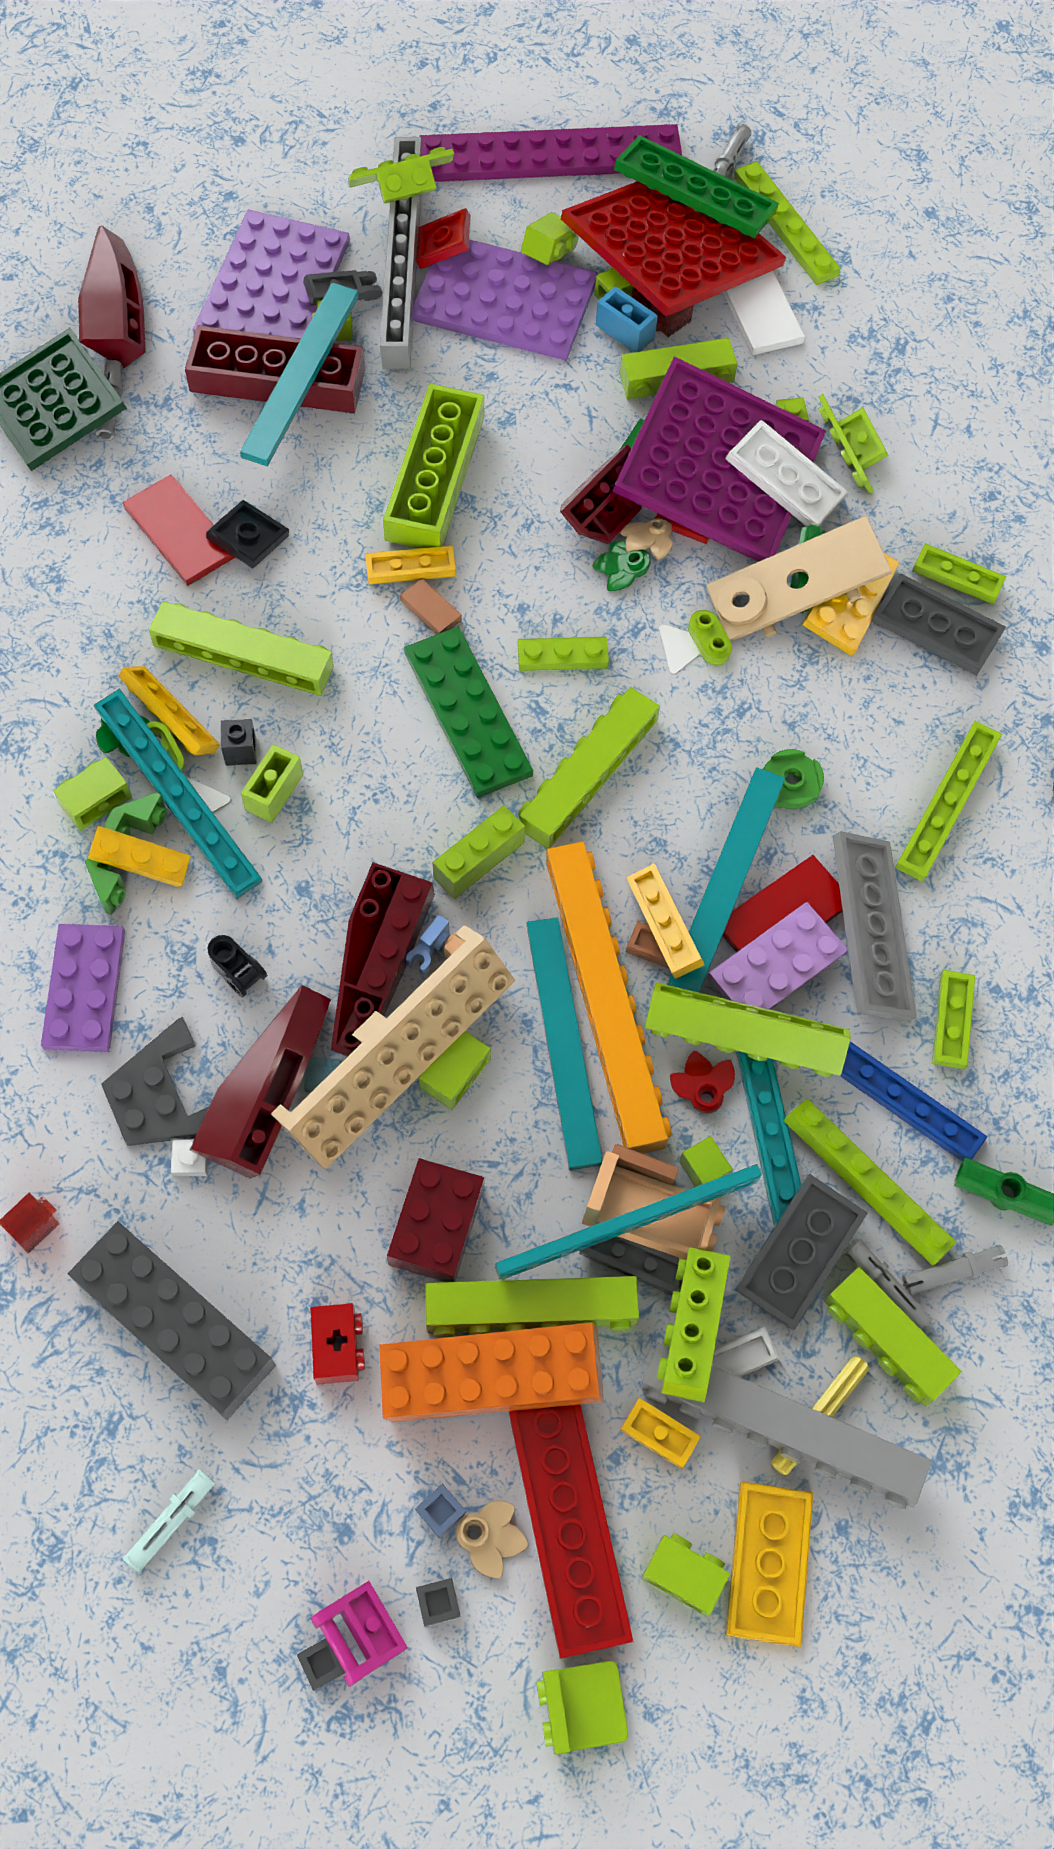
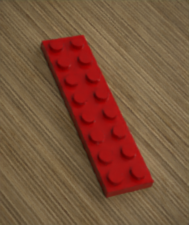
M581 1404L508 1411L559 1659L634 1642Z

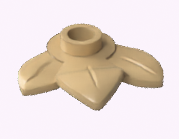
M660 518L650 520L647 523L635 522L628 524L620 532V534L627 537V553L649 548L651 554L660 560L672 549L673 544L670 539L672 525Z
M492 1501L480 1513L465 1515L460 1519L456 1527L458 1543L464 1549L470 1551L473 1567L481 1574L490 1578L498 1579L502 1577V1558L515 1556L528 1547V1542L523 1533L516 1526L509 1523L515 1506L505 1501ZM473 1525L481 1529V1536L476 1540L470 1539L467 1535L468 1528Z

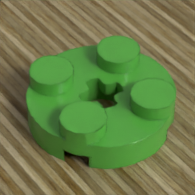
M796 749L779 751L771 757L763 770L785 777L774 807L793 810L802 809L817 801L824 784V773L819 762L815 759L812 761L809 757L805 756V752ZM788 774H793V777L799 778L800 781L793 785L786 782Z

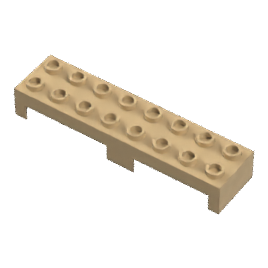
M462 926L454 935L465 942L388 1018L375 1011L352 1034L361 1044L291 1113L281 1104L271 1113L304 1151L325 1170L516 981L486 938L467 926Z

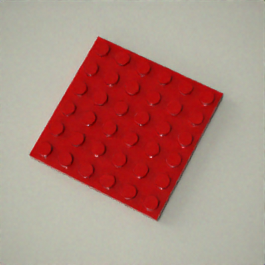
M638 181L562 210L561 220L666 317L784 266L786 256L760 233L756 238L746 236L739 230L726 224H721L716 219L697 212L692 207L679 201H674L669 196L650 189Z

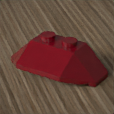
M628 444L595 470L561 504L560 513L579 535L608 544L642 509L641 505L612 492L631 451Z

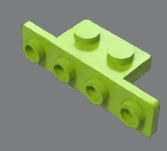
M439 147L431 150L428 155H408L401 162L394 163L393 160H388L378 164L377 168L369 170L367 167L357 168L348 177L349 188L377 181L384 204L436 191L437 187L431 167L452 162L454 151L453 149L446 150L445 147Z
M824 394L819 395L818 398L822 406L818 410L825 423L831 421L834 426L829 431L836 444L842 442L845 449L840 452L847 466L854 465L856 471L851 474L858 487L865 486L869 494L874 492L864 470L889 455L864 407L838 422Z

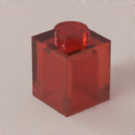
M30 1192L0 1219V1225L28 1254L60 1223L53 1217L57 1210L43 1196L37 1200Z

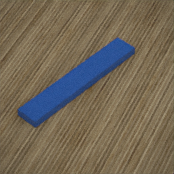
M850 1041L840 1077L962 1161L965 1157L971 1160L974 1158L987 1139V1135Z

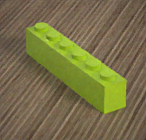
M162 601L149 628L150 637L155 647L318 696H322L334 668L332 651L324 646L303 643L291 636L283 637L276 635L264 628L256 629L249 627L237 620L222 619L207 611H195L180 603L172 604Z
M631 686L623 695L618 694L610 706V711L605 716L602 714L597 718L592 727V732L587 737L582 736L574 747V753L569 758L564 757L556 768V774L550 780L548 778L545 779L537 790V796L532 801H526L519 810L518 816L519 820L525 825V834L546 849L551 848L656 724L660 705Z
M657 982L654 986L645 1028L651 1029V1033L657 1036L670 1037L671 1034L683 1037L685 1042L693 1045H702L704 1042L716 1045V1049L726 1053H734L737 1050L748 1053L750 1058L759 1061H766L767 1058L780 1061V1064L792 1069H799L800 1066L813 1069L815 1074L824 1077H832L833 1074L841 1076L851 1040L850 1029Z
M636 1276L426 1283L427 1332H434L435 1337L455 1336V1331H469V1335L490 1333V1330H504L505 1332L592 1322L596 1327L610 1326V1331L621 1332L631 1330V1325H637L639 1320Z

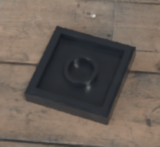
M245 500L239 502L206 532V539L252 569L289 536V529Z

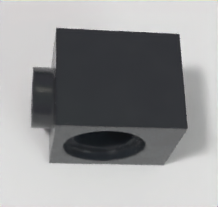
M252 719L221 720V750L226 766L257 764L256 735Z

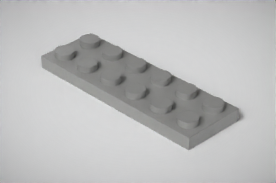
M840 831L833 836L857 1014L909 1022L917 1018L891 844L889 841Z

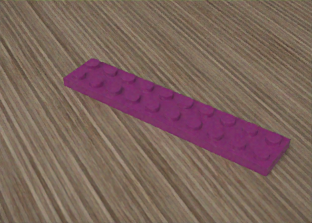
M678 124L419 135L422 142L423 156L430 154L431 150L439 147H445L446 150L453 149L454 151L452 162L431 167L435 182L622 174L614 170L615 161L639 135L682 156Z

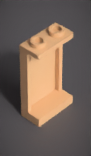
M606 1151L581 1224L591 1227L686 1190L618 1167L616 1163L619 1155ZM719 1197L618 1237L687 1260L689 1247L713 1251L717 1235L712 1233L714 1225H720L726 1206L720 1205L722 1197Z

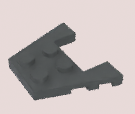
M183 1017L178 1018L101 1083L127 1146L171 1141L173 1138L189 1136L195 1138L209 1108L207 1107L187 1116L164 1063L165 1059L196 1046Z

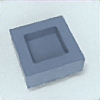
M443 1483L415 1508V1511L438 1538H441L467 1513Z

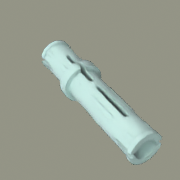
M198 1469L196 1471L197 1473L178 1495L174 1493L169 1498L171 1503L146 1530L131 1550L123 1556V1560L139 1574L187 1517L192 1518L196 1513L194 1508L209 1490L216 1485L202 1470ZM192 1492H194V1495L181 1508L177 1515L174 1518H172V1515L177 1511V1509L185 1502L189 1495ZM165 1523H167L165 1529L159 1534V1536L146 1550L145 1547L148 1545V1543L160 1531V1529L165 1525Z

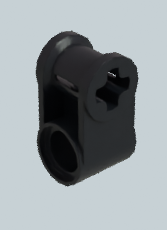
M218 935L209 942L207 950L211 965L240 997H245L247 995L246 990L259 979L264 980L268 976L257 960L248 955L233 938L227 935ZM221 950L231 951L230 956L220 959L216 957L217 953Z

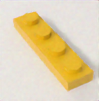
M145 666L122 668L118 677L127 685V689L146 705L149 712L156 715L168 727L170 733L174 734L184 744L188 752L195 756L216 753L220 743Z
M655 863L626 877L674 978L677 979L705 965Z

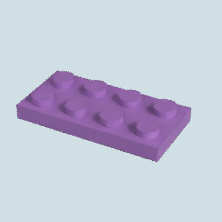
M58 924L41 1046L44 1050L110 1052L125 938L123 926Z

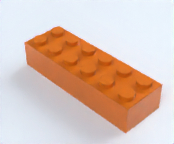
M593 1322L379 1344L383 1419L392 1423L604 1402L598 1329Z

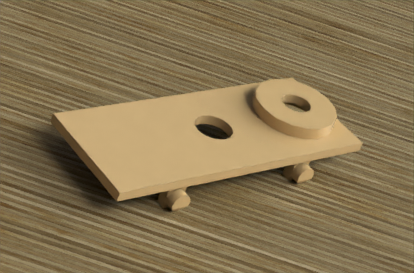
M863 516L706 584L721 624L732 642L760 629H763L766 638L777 634L774 623L846 593L850 602L858 600L861 596L857 588L887 576L892 572L867 516ZM804 572L809 577L807 584L799 589L789 587L787 583L788 578L793 573ZM746 594L750 598L748 604L744 607L734 606L733 601L736 596Z

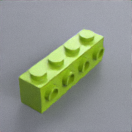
M689 1247L687 1260L679 1259L676 1279L682 1281L681 1292L673 1291L669 1311L676 1313L675 1324H667L663 1345L669 1346L670 1350L668 1359L660 1358L657 1379L664 1381L662 1387L663 1394L705 1402L730 1255Z

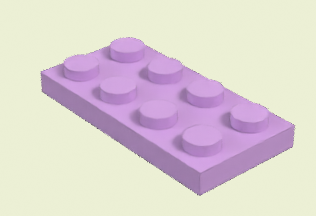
M806 902L709 972L707 978L727 1000L772 1010L845 956L848 948L809 903Z

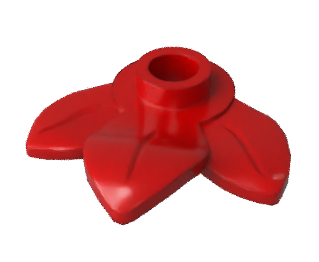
M693 1051L688 1057L684 1073L670 1074V1083L673 1091L679 1097L690 1100L696 1110L706 1114L716 1112L722 1106L724 1093L732 1088L735 1080V1070L730 1059L721 1061L713 1067L697 1051ZM709 1094L713 1100L711 1102H704L701 1099V1095Z

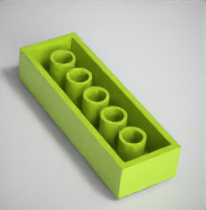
M429 383L383 518L385 541L415 548L441 547L444 545L484 421V395Z

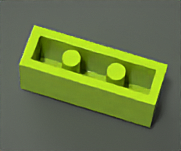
M503 805L432 862L433 878L453 899H456L524 844L525 825Z

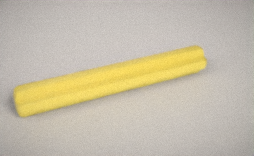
M858 1356L852 1357L812 1409L833 1417L869 1371V1365ZM779 1450L772 1459L771 1465L780 1474L788 1475L797 1463L781 1456L782 1450Z

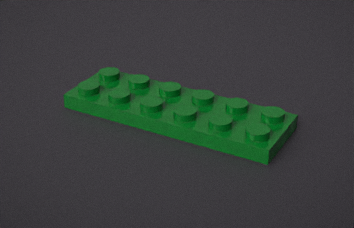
M640 135L615 161L614 170L622 173L625 177L643 183L648 188L657 190L669 196L672 200L690 206L695 211L704 213L716 219L719 223L726 224L739 230L742 234L756 238L774 216L779 205L778 202Z
M459 626L405 646L404 654L476 797H482L532 777L533 769Z

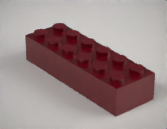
M197 325L185 366L189 391L267 402L301 339ZM334 343L300 407L355 414L365 373L363 347Z

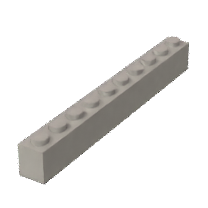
M421 137L394 138V163L404 161V158L411 154L423 156ZM421 195L390 202L380 338L383 369H410L417 269L416 255Z

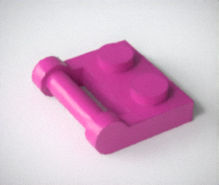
M367 1581L310 1618L316 1629L320 1627L346 1674L343 1678L348 1687L356 1684L408 1648L370 1581ZM339 1614H341L367 1660L360 1665L357 1663L333 1620Z

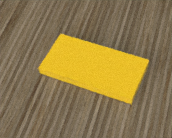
M740 1482L725 1636L801 1647L813 1492Z

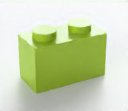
M550 212L526 227L520 252L546 265H550L567 253L572 252L577 246L579 237L561 220V216Z
M273 744L241 792L245 811L273 823L304 775L300 757Z
M107 757L100 761L92 762L84 771L73 778L64 780L58 788L53 790L59 805L79 831L111 812L113 808L132 798L127 782Z
M464 1031L420 1075V1089L453 1110L491 1060V1048Z
M675 1533L672 1534L671 1538L664 1534L641 1578L705 1617L709 1616L731 1573L723 1569L725 1563L714 1555L705 1552L702 1557L690 1550L692 1543Z

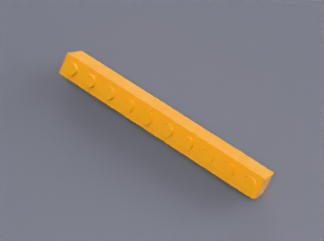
M584 841L549 848L546 853V865L623 1146L642 1154L665 1149L668 1137L672 1135L668 1118H662L659 1106L663 1104L659 1086H653L650 1075L654 1074L650 1055L645 1056L642 1044H645L644 1032L641 1025L635 1024L633 1014L637 1013L633 995H627L625 985L628 984L627 972L624 965L619 966L616 956L620 955L619 944L616 936L611 937L608 927L612 925L608 908H603L600 898H603V889L600 880H595L592 870H595L593 854L591 851H586Z

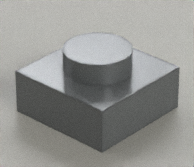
M452 1578L416 1587L424 1627L461 1617Z
M326 1638L297 1654L313 1691L345 1674Z

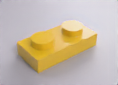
M638 1398L620 1429L621 1432L680 1469L684 1468L701 1437L641 1398Z

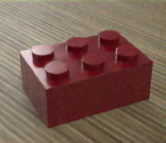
M418 1158L387 1253L388 1265L439 1281L456 1282L484 1192L485 1177Z

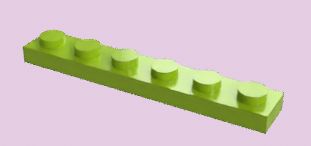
M758 161L736 169L734 179L737 183L779 203L776 213L768 223L815 285L838 277L841 269Z
M974 721L895 866L896 869L924 882L1002 733Z
M808 1098L792 1110L783 1120L932 1266L957 1243Z

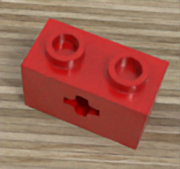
M353 1303L310 1307L313 1379L316 1385L359 1381V1371L365 1370L364 1349H357V1335L363 1334L362 1313H355ZM337 1336H342L345 1342L341 1345V1351H335L333 1345H330L335 1343Z

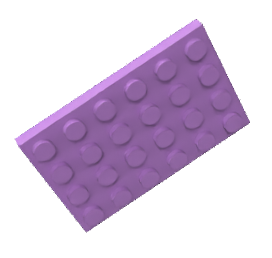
M248 209L194 325L193 333L195 334L197 325L301 339L312 320V313L317 311V304L311 305L303 284L304 277L308 274L337 272L350 242L349 233Z
M469 239L468 251L430 265L414 302L413 321L567 361L595 289L598 272L556 261L546 265L521 252Z

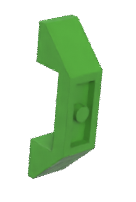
M153 793L113 808L103 827L126 835H130L131 827L153 835L156 827L163 824L167 813L161 794ZM87 858L85 864L105 912L112 915L116 906H120L123 903L126 895V889L121 876L110 871L113 866Z

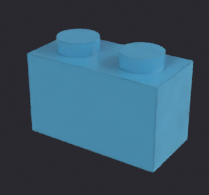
M615 286L597 302L595 325L633 352H640L655 339L658 315Z

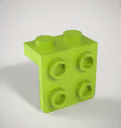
M605 1661L542 1672L543 1680L536 1681L540 1706L547 1705L549 1717L548 1722H542L545 1746H553L554 1755L622 1743L627 1740L628 1728L619 1672L615 1662Z

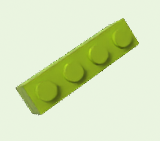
M729 338L621 355L619 374L627 399L656 395L674 356L728 383L734 382L738 364Z
M860 1267L850 1274L824 1301L828 1305L827 1311L831 1317L840 1324L844 1322L854 1332L852 1337L857 1344L865 1350L870 1349L879 1358V1366L892 1377L895 1375L905 1385L903 1387L905 1393L918 1404L921 1402L926 1407L962 1373Z

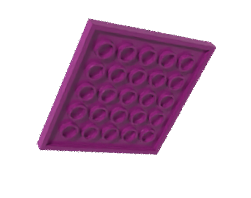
M674 356L612 492L759 562L776 555L792 514L725 458L752 428L762 420L804 456L814 462L826 430Z

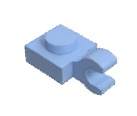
M440 915L435 918L420 937V943L417 947L407 954L406 965L410 966L414 960L421 959L424 963L419 968L420 974L425 975L430 970L431 957L437 950L442 951L444 949L446 940L451 936L449 935L448 920Z

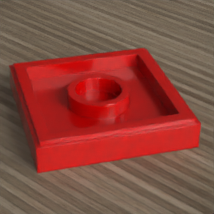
M467 208L419 227L416 263L420 269L468 251L471 215Z

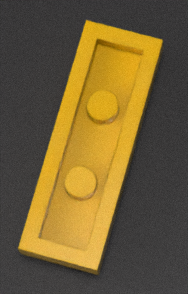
M453 545L365 553L368 585L414 581L421 578L424 580L456 577Z
M98 826L87 858L181 887L191 855Z

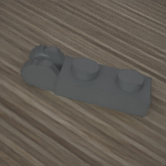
M352 270L308 274L303 280L311 305H316L317 301L323 300L331 283L357 290V300H375L381 297L383 293L380 286H372L377 281V276L373 271L357 272Z

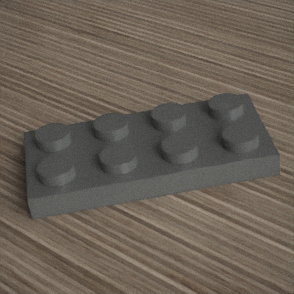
M900 573L881 602L871 621L976 676L1006 626Z
M807 1175L734 1290L790 1329L795 1330L868 1212L813 1175Z

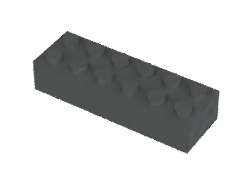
M119 1221L67 1273L77 1285L227 1421L276 1366L273 1359Z

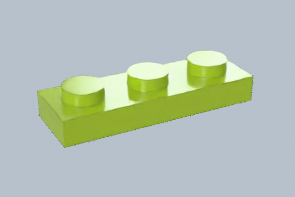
M926 543L912 572L994 605L1007 577Z
M607 637L518 639L519 671L606 669L609 665Z
M943 970L940 974L932 1064L962 1070H965L968 1066L975 975Z

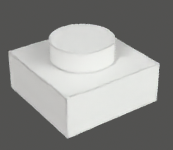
M194 1139L173 1140L172 1176H207L208 1159L189 1150Z

